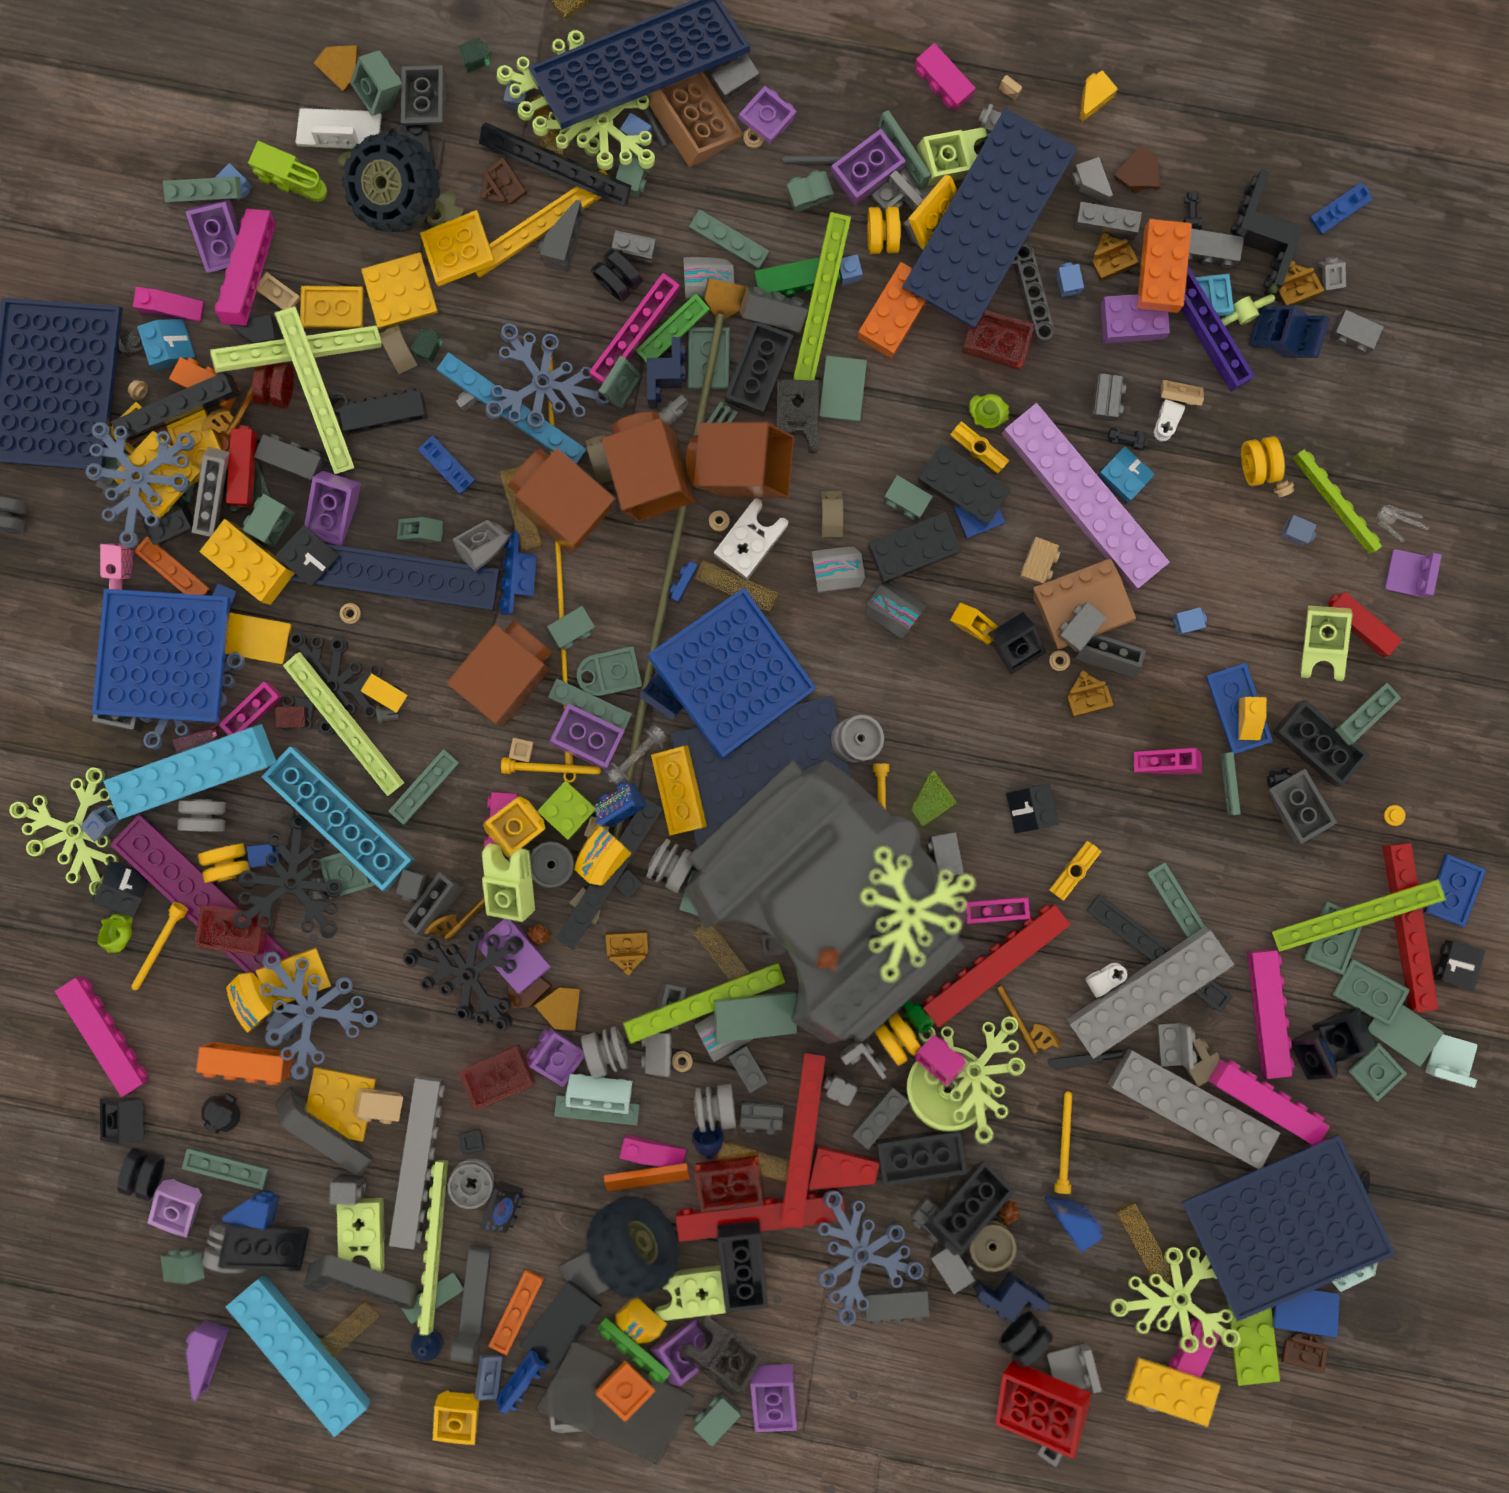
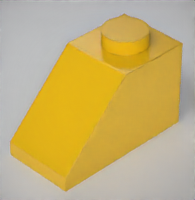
M1103 70L1097 75L1093 73L1085 81L1086 85L1083 89L1080 114L1082 122L1110 101L1118 90Z
M959 603L950 619L961 630L988 645L991 642L988 633L998 628L995 623L978 609L963 603Z
M1266 697L1239 698L1238 740H1260L1266 721Z

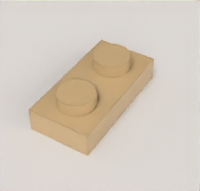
M267 272L259 281L257 291L282 310L296 306L301 299L300 296Z
M1163 380L1161 384V398L1181 401L1189 405L1196 404L1202 406L1204 389L1202 387Z

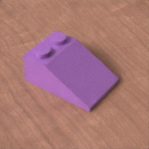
M231 199L192 207L185 211L206 273L229 268L231 252L234 251L236 244V235L240 231Z
M321 471L313 476L304 525L310 528L323 541L343 546L358 503L361 483L326 471Z
M503 919L477 945L487 958L488 947L485 941L490 935L495 934L500 938L497 951L503 948L505 942L512 936H518L522 939L524 946L519 953L514 955L508 954L502 958L506 960L513 959L516 962L517 968L512 973H506L501 967L494 966L518 994H521L551 968L550 964L515 920ZM490 939L491 943L495 944V941ZM507 963L508 968L512 969L511 964Z
M706 1315L689 1320L664 1336L649 1350L656 1361L670 1372V1375L667 1377L672 1385L681 1386L725 1350L728 1345L711 1317Z
M205 1320L201 1325H197L195 1330L189 1333L186 1341L189 1344L186 1354L192 1400L195 1401L209 1388L229 1331L228 1327Z
M793 1364L751 1366L750 1386L755 1432L797 1431Z

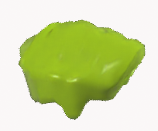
M996 394L975 395L970 401L969 412L973 416L975 424L983 426L985 429H992L1006 423L1009 420L1008 414L1010 413L1009 406Z
M117 912L110 918L102 919L101 923L103 926L99 930L98 944L108 953H117L123 950L132 936L131 926L133 918Z

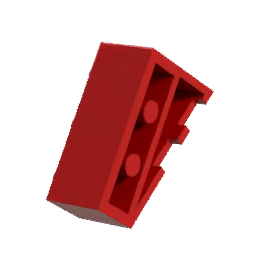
M817 1144L808 1182V1190L875 1184L880 1164L879 1160Z

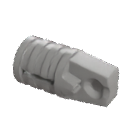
M682 395L675 401L671 400L658 412L660 418L671 427L684 414L683 411L689 403Z

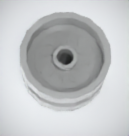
M866 715L853 716L842 720L835 726L831 736L833 751L837 757L848 763H858L874 758L879 754L884 743V734L881 726L875 719Z
M206 799L178 801V812L191 814V818H179L177 830L225 831V820L212 818V814L223 815L226 813V802H212V800Z

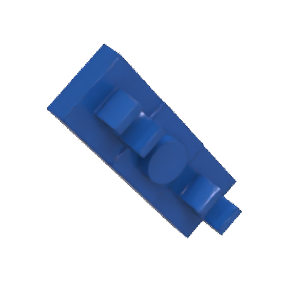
M1360 183L1311 216L1309 220L1321 236L1371 202L1373 199L1369 194L1370 191Z
M433 435L418 448L422 455L460 495L476 481Z
M531 1350L498 1394L496 1401L500 1413L506 1414L509 1409L516 1411L515 1401L523 1402L522 1393L527 1390L533 1377L540 1379L541 1375L538 1370L547 1369L546 1363L543 1360H539L537 1352Z

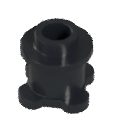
M1283 768L1278 772L1270 771L1269 776H1267L1269 788L1291 777L1290 768Z

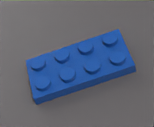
M1246 663L1205 676L1226 740L1233 754L1273 742L1266 721L1260 740H1238L1239 698L1258 697Z

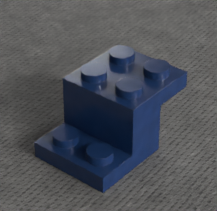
M1295 305L1263 306L1260 308V315L1257 317L1249 342L1251 347L1271 348L1283 358L1319 357L1330 322L1328 316H1309Z
M672 337V358H647V401L650 409H658V403L662 402L660 388H682V382H686L685 364H682V361H686L685 344H681L680 337Z
M656 671L652 680L639 695L647 704L653 706L672 721L684 708L658 671Z
M1010 1271L996 1291H993L979 1280L973 1286L976 1297L979 1298L978 1302L986 1308L990 1306L994 1308L996 1314L1005 1321L1008 1318L1014 1322L1026 1303L1034 1310L1039 1311L1041 1309L1045 1313L1050 1307L1042 1293Z

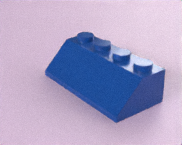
M1048 1195L1044 1197L1067 1234L1081 1252L1103 1238L1100 1234V1231L1103 1229L1084 1205L1080 1207L1076 1201Z

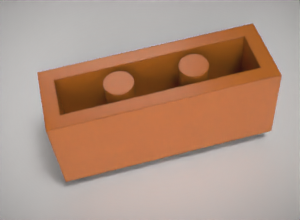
M180 357L169 379L186 389L216 376L218 372H215L214 369L208 366L206 369L200 367V363L190 357L187 360ZM237 396L218 405L231 410Z

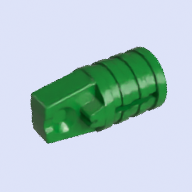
M910 1000L906 1001L903 1004L907 1010L904 1013L905 1017L920 1034L930 1030L934 1021L923 1010L918 1002L913 1005Z

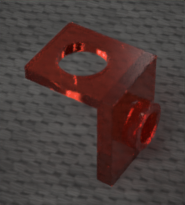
M304 706L275 707V729L305 727Z

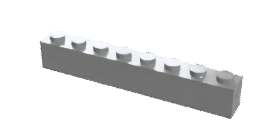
M419 1075L414 1081L389 1246L414 1250L422 1241L423 1231H420L421 1223H424L426 1217V1210H423L424 1202H427L429 1197V1189H426L427 1181H431L432 1178L430 1162L435 1158L436 1148L433 1147L434 1139L438 1138L439 1127L436 1126L437 1118L440 1119L442 1114V1106H439L440 1097H444L446 1087L442 1085L443 1079Z

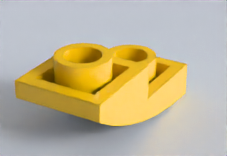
M372 673L361 689V692L396 713L408 696Z

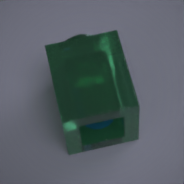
M481 37L458 45L468 73L491 65L488 57L492 56L488 44L483 45Z
M421 328L410 351L413 355L432 364L443 341L439 337L438 332L430 328L427 331Z

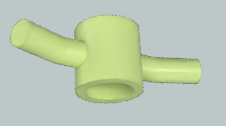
M1270 294L1255 302L1252 301L1250 296L1245 297L1233 304V315H1227L1221 321L1224 326L1237 319L1241 325L1249 323L1260 315L1257 309L1274 302L1275 297L1273 294Z

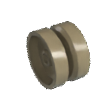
M991 1219L968 1246L969 1253L977 1266L992 1272L1004 1270L1015 1258L1017 1248L1015 1239L1006 1225L995 1219Z

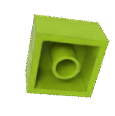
M565 781L537 812L566 839L570 840L596 811L595 806L571 783Z

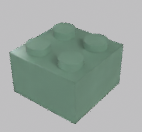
M380 50L358 58L350 84L372 116L393 109L402 86L400 77L395 74L389 61Z
M263 494L262 497L256 500L254 504L255 509L252 514L246 517L243 523V531L276 548L295 512Z

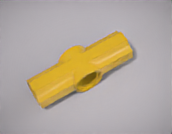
M962 421L950 434V437L964 447L973 458L981 461L997 475L1009 462L1005 456L989 444L986 438L980 437ZM974 445H983L985 449L984 452H977L974 448Z
M1086 841L1074 858L1066 864L1064 871L1050 887L1049 891L1064 901L1077 883L1085 877L1087 870L1102 851L1089 841ZM1078 865L1080 873L1074 877L1071 875L1070 869L1072 866Z

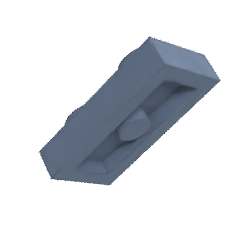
M480 1355L474 1397L477 1400L497 1399L502 1365L501 1355Z

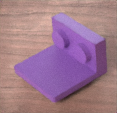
M1394 549L1391 554L1385 590L1421 598L1433 596L1442 555L1432 553L1425 556Z

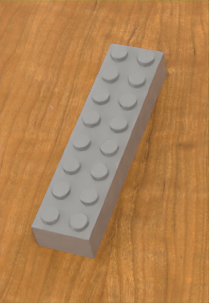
M1205 926L1127 978L1123 983L1067 1018V1021L1094 1059L1234 966V963L1212 931Z
M1129 1048L1126 1049L1123 1058H1121L1108 1082V1085L1257 1169L1263 1166L1280 1135V1132Z

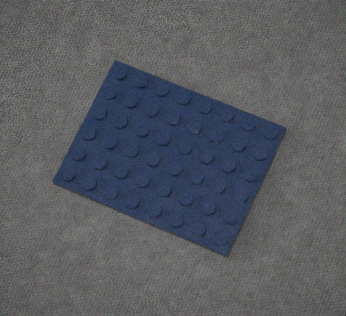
M2 298L0 311V463L86 470L88 465L97 463L105 468L106 457L96 458L90 453V447L93 444H99L103 448H107L104 441H100L93 436L92 427L98 422H103L110 428L123 308L110 305ZM99 427L97 433H102L103 427ZM100 448L94 450V454L100 452Z
M832 696L793 705L721 759L698 727L671 733L674 748L687 745L689 747L707 827L693 830L697 847L793 759L804 770L826 760L851 777L848 762H844L837 757L831 744L832 731L838 724Z
M1338 1134L1182 1201L1237 1322L1396 1255Z

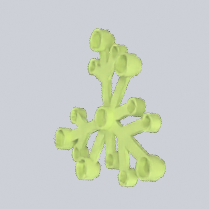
M573 30L569 33L567 39L569 50L583 45L584 35L580 31ZM573 36H578L580 39L574 40ZM561 39L554 40L552 45L553 52L557 55L566 52L565 43ZM559 44L562 46V48L557 49L555 45ZM520 57L517 60V68L523 75L513 72L507 65L500 66L497 70L496 78L499 83L507 85L511 81L520 83V85L512 84L510 86L509 94L515 99L533 88L538 89L529 73V60L526 57ZM525 62L527 65L523 67L519 63ZM507 71L509 74L505 76L501 72ZM518 89L519 93H513L512 90ZM543 96L532 102H521L518 106V116L525 121L532 119L535 110L547 105ZM523 107H528L530 111H524ZM552 112L549 113L548 120H552L551 116H554ZM570 128L562 129L559 134L566 133ZM583 128L580 133H586L589 129ZM595 137L589 142V146L584 148L589 156H596L600 153V141ZM590 143H595L597 147H591Z
M642 96L613 108L607 113L603 112L591 117V119H586L567 127L570 129L565 134H559L556 137V145L561 149H565L568 147L569 142L583 128H590L586 133H580L577 136V145L581 148L588 147L589 142L599 133L600 153L597 155V166L601 170H609L613 167V155L609 152L608 133L621 143L619 158L623 165H628L632 162L631 152L638 156L640 167L644 169L653 167L655 163L654 153L649 149L643 150L637 145L648 146L651 143V133L642 131L639 135L626 136L613 126V119L624 108L647 109L649 106L648 96ZM543 116L536 117L532 123L533 131L538 136L546 135L549 129H561L557 120H547Z
M90 768L86 772V780L89 782L86 791L84 789L86 783L83 779L75 778L71 781V788L75 790L81 803L74 821L65 823L52 818L46 806L48 800L43 795L33 798V805L37 807L39 812L29 809V806L24 802H14L9 809L11 816L14 818L28 817L36 820L32 823H25L22 826V832L25 835H34L38 829L47 825L63 831L43 841H29L26 845V851L29 855L41 856L46 848L66 840L63 850L57 859L60 864H69L72 861L71 852L74 844H76L78 852L70 871L66 874V880L69 883L79 882L81 879L79 872L84 862L92 880L89 885V891L92 895H94L101 880L92 858L104 862L105 865L108 864L110 856L114 858L115 862L118 863L119 861L116 854H106L87 847L84 839L91 842L94 841L80 827L84 823L83 821L89 806L100 801L111 800L109 794L106 799L102 796L103 792L107 791V789H101L94 795L98 784L102 783L105 779V773L100 768ZM96 772L100 774L98 780L94 778ZM77 781H80L81 783L80 788H76L75 783ZM39 798L43 800L42 805H39L37 802ZM113 805L107 806L111 811L115 810ZM21 806L24 808V812L22 814L19 813V808ZM29 825L32 827V831L30 833L27 831V827ZM74 827L78 828L76 835L73 833ZM108 836L104 837L106 840L104 845L100 843V839L94 843L98 847H107L110 844V838ZM37 844L40 845V851L38 852L35 850ZM64 854L68 857L66 862L62 860ZM72 873L76 875V879L74 881H72L70 878Z
M882 846L876 849L874 857L878 863L883 864L888 875L883 874L880 870H873L870 873V879L874 883L881 882L893 886L902 903L878 895L873 888H865L861 892L860 897L865 905L871 906L876 903L899 911L877 921V927L880 931H887L891 925L903 920L899 929L879 939H872L870 942L871 950L880 952L883 946L896 940L889 963L885 964L881 969V975L886 981H894L899 975L897 964L904 944H906L911 954V961L915 966H921L925 961L924 956L918 951L909 933L911 923L918 934V941L922 945L930 944L932 938L926 932L920 919L941 925L948 933L958 932L961 928V922L956 916L949 915L945 918L923 909L941 902L953 906L957 911L964 910L966 901L961 897L954 898L951 895L959 891H971L975 886V881L970 875L963 874L958 877L957 883L947 887V884L952 880V873L948 870H942L939 873V882L935 894L919 902L910 900L902 881L906 869L911 865V860L907 856H901L897 861L898 868L896 871L891 862L892 852L889 848ZM881 852L888 854L885 860L880 859L879 855ZM904 858L908 860V865L905 867L900 865V861ZM875 872L880 873L881 877L879 880L873 879L872 876ZM945 872L949 873V879L946 881L942 880V874ZM965 879L970 881L969 887H963L962 882ZM872 893L874 895L873 900L867 901L865 898L866 894ZM962 900L963 906L957 908L955 906L956 901ZM909 907H914L915 913L909 915L907 913V909ZM886 921L887 927L884 929L880 928L879 923ZM950 921L956 922L955 928H949L948 924ZM922 935H928L929 939L927 942L921 941ZM878 941L881 945L880 948L874 949L872 944ZM916 955H920L922 957L920 963L914 962V957ZM893 969L894 975L889 977L886 975V971Z
M1014 1017L1003 1019L1001 1031L995 1038L994 1024L991 1022L984 1023L982 1033L986 1037L987 1049L977 1062L965 1060V1068L957 1077L964 1079L950 1093L951 1101L959 1102L965 1090L972 1084L973 1092L961 1108L954 1112L953 1120L959 1124L963 1123L966 1119V1114L975 1104L978 1124L975 1138L981 1144L989 1143L993 1137L992 1129L986 1124L984 1104L992 1109L995 1116L999 1119L1007 1116L1008 1109L981 1090L980 1082L991 1090L995 1098H1000L1005 1092L1004 1087L1001 1084H996L986 1075L1010 1073L1013 1076H1019L1025 1069V1064L1020 1058H1013L1008 1064L984 1066L994 1053L1008 1052L1009 1054H1015L1018 1051L1019 1045L1016 1041L1011 1040L1008 1043H1002L1007 1035L1014 1034L1018 1029V1021ZM1009 1023L1012 1025L1013 1029L1008 1030L1006 1029L1005 1025ZM946 1026L941 1030V1037L947 1042L948 1047L954 1051L952 1039L954 1031L951 1027ZM985 1026H990L992 1031H985ZM933 1027L927 1031L930 1034V1038L936 1035ZM948 1030L951 1035L946 1037L943 1031ZM918 1033V1038L922 1043H926L929 1040L925 1039L923 1034ZM1009 1044H1014L1016 1046V1050H1010L1008 1047ZM1012 1065H1018L1019 1071H1014ZM976 1069L978 1074L976 1076L971 1075L970 1070ZM926 1070L924 1074L926 1083L930 1085L938 1084L940 1080L937 1078L930 1080L928 1075L931 1073ZM998 1087L1002 1093L996 1094L994 1089ZM958 1092L960 1098H953L952 1093ZM1000 1108L1005 1111V1115H999L997 1110ZM957 1113H961L963 1115V1119L958 1120L956 1119L955 1115ZM981 1132H985L987 1134L986 1139H982L980 1137Z
M1175 1247L1168 1248L1164 1253L1166 1262L1170 1264L1174 1288L1163 1281L1159 1274H1152L1149 1277V1284L1151 1286L1158 1287L1170 1297L1161 1298L1144 1285L1139 1277H1131L1128 1280L1129 1287L1133 1290H1138L1148 1299L1131 1302L1115 1299L1110 1304L1112 1314L1119 1317L1126 1315L1128 1311L1150 1308L1143 1320L1138 1321L1135 1326L1136 1330L1142 1334L1149 1331L1150 1324L1163 1306H1170L1163 1318L1157 1320L1156 1326L1161 1331H1167L1170 1328L1171 1321L1179 1313L1183 1336L1180 1339V1347L1185 1352H1195L1199 1346L1197 1338L1191 1334L1187 1311L1201 1321L1204 1335L1201 1341L1205 1347L1211 1348L1216 1344L1212 1330L1221 1336L1223 1344L1227 1347H1236L1240 1343V1335L1237 1331L1232 1329L1226 1330L1217 1323L1220 1321L1229 1323L1233 1318L1231 1311L1224 1309L1219 1313L1206 1314L1191 1303L1190 1294L1200 1279H1217L1213 1268L1208 1269L1210 1262L1206 1255L1199 1262L1200 1251L1196 1247H1190L1186 1250V1256L1190 1259L1192 1276L1184 1287L1179 1267L1183 1254L1180 1249ZM1192 1249L1196 1252V1256L1194 1258L1190 1256V1251ZM1171 1252L1175 1253V1260L1169 1258ZM1155 1276L1159 1279V1283L1157 1285H1155L1152 1281L1153 1277ZM1133 1279L1138 1281L1137 1287L1132 1286ZM1179 1295L1183 1297V1303L1181 1304L1177 1302ZM1117 1303H1119L1122 1307L1121 1311L1119 1312L1115 1310V1305ZM1224 1312H1227L1229 1315L1227 1320L1222 1318ZM1162 1320H1165L1167 1323L1165 1328L1160 1326ZM1141 1323H1144L1146 1325V1329L1144 1331H1141L1139 1328V1325ZM1228 1334H1231L1233 1337L1231 1342H1228L1226 1339ZM1207 1337H1210L1212 1339V1343L1210 1345L1206 1344L1205 1340ZM1187 1339L1191 1341V1346L1189 1348L1185 1346V1341Z

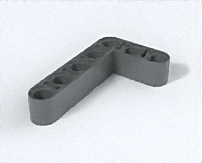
M1024 242L1019 251H1024L1027 257L1021 258L1017 254L1008 270L1015 269L1033 339L1037 344L1045 345L1054 334V326L1033 248L1029 243ZM1030 271L1033 277L1027 278L1023 272ZM1030 290L1036 291L1037 294H1038V297H1036V298L1031 297V296L1029 295L1028 291H1030ZM1040 310L1043 313V317H1036L1033 311ZM1039 330H1046L1048 337H1042L1039 334Z
M290 1086L276 1101L279 1121L287 1131L351 1173L361 1176L374 1161L373 1156L368 1151L309 1113L303 1095L294 1087Z
M473 1245L469 1247L459 1333L452 1345L451 1361L473 1363L480 1350L492 1252L491 1247Z
M332 1255L323 1256L310 1264L303 1284L305 1289L315 1292L322 1291L331 1285H336L408 1310L414 1308L419 1291V1286Z

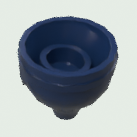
M706 1124V1132H700V1127H698L692 1133V1143L696 1151L708 1160L713 1159L714 1155L723 1146L724 1134L721 1128L716 1125L714 1131H711L710 1124Z
M435 1329L429 1335H421L420 1330H418L411 1340V1351L422 1362L435 1359L443 1348V1339Z

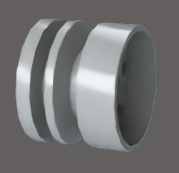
M666 839L653 855L646 877L652 879L655 872L659 873L655 881L656 883H659L664 876L667 877L665 888L678 894L693 867L687 859L692 852L685 849L679 856L676 854L679 845L675 844L670 851L668 848L671 840Z
M617 1026L611 1027L612 1037H610L607 1029H603V1040L599 1039L596 1032L581 1037L585 1059L593 1079L607 1075L608 1064L611 1065L614 1072H617V1061H619L623 1070L628 1068L627 1047Z
M718 1085L717 1095H712L710 1086H707L706 1096L704 1097L701 1087L696 1088L694 1109L700 1132H706V1122L710 1123V1129L714 1131L715 1121L719 1120L723 1130L736 1128L732 1085Z
M468 1158L459 1162L453 1169L448 1182V1193L452 1201L465 1209H475L482 1206L490 1198L494 1186V1173L491 1167L485 1161L478 1158ZM469 1177L477 1179L475 1185L473 1183L468 1184Z
M227 1224L210 1226V1236L207 1238V1243L211 1246L205 1248L202 1265L210 1270L224 1273H241L246 1271V1269H220L218 1267Z

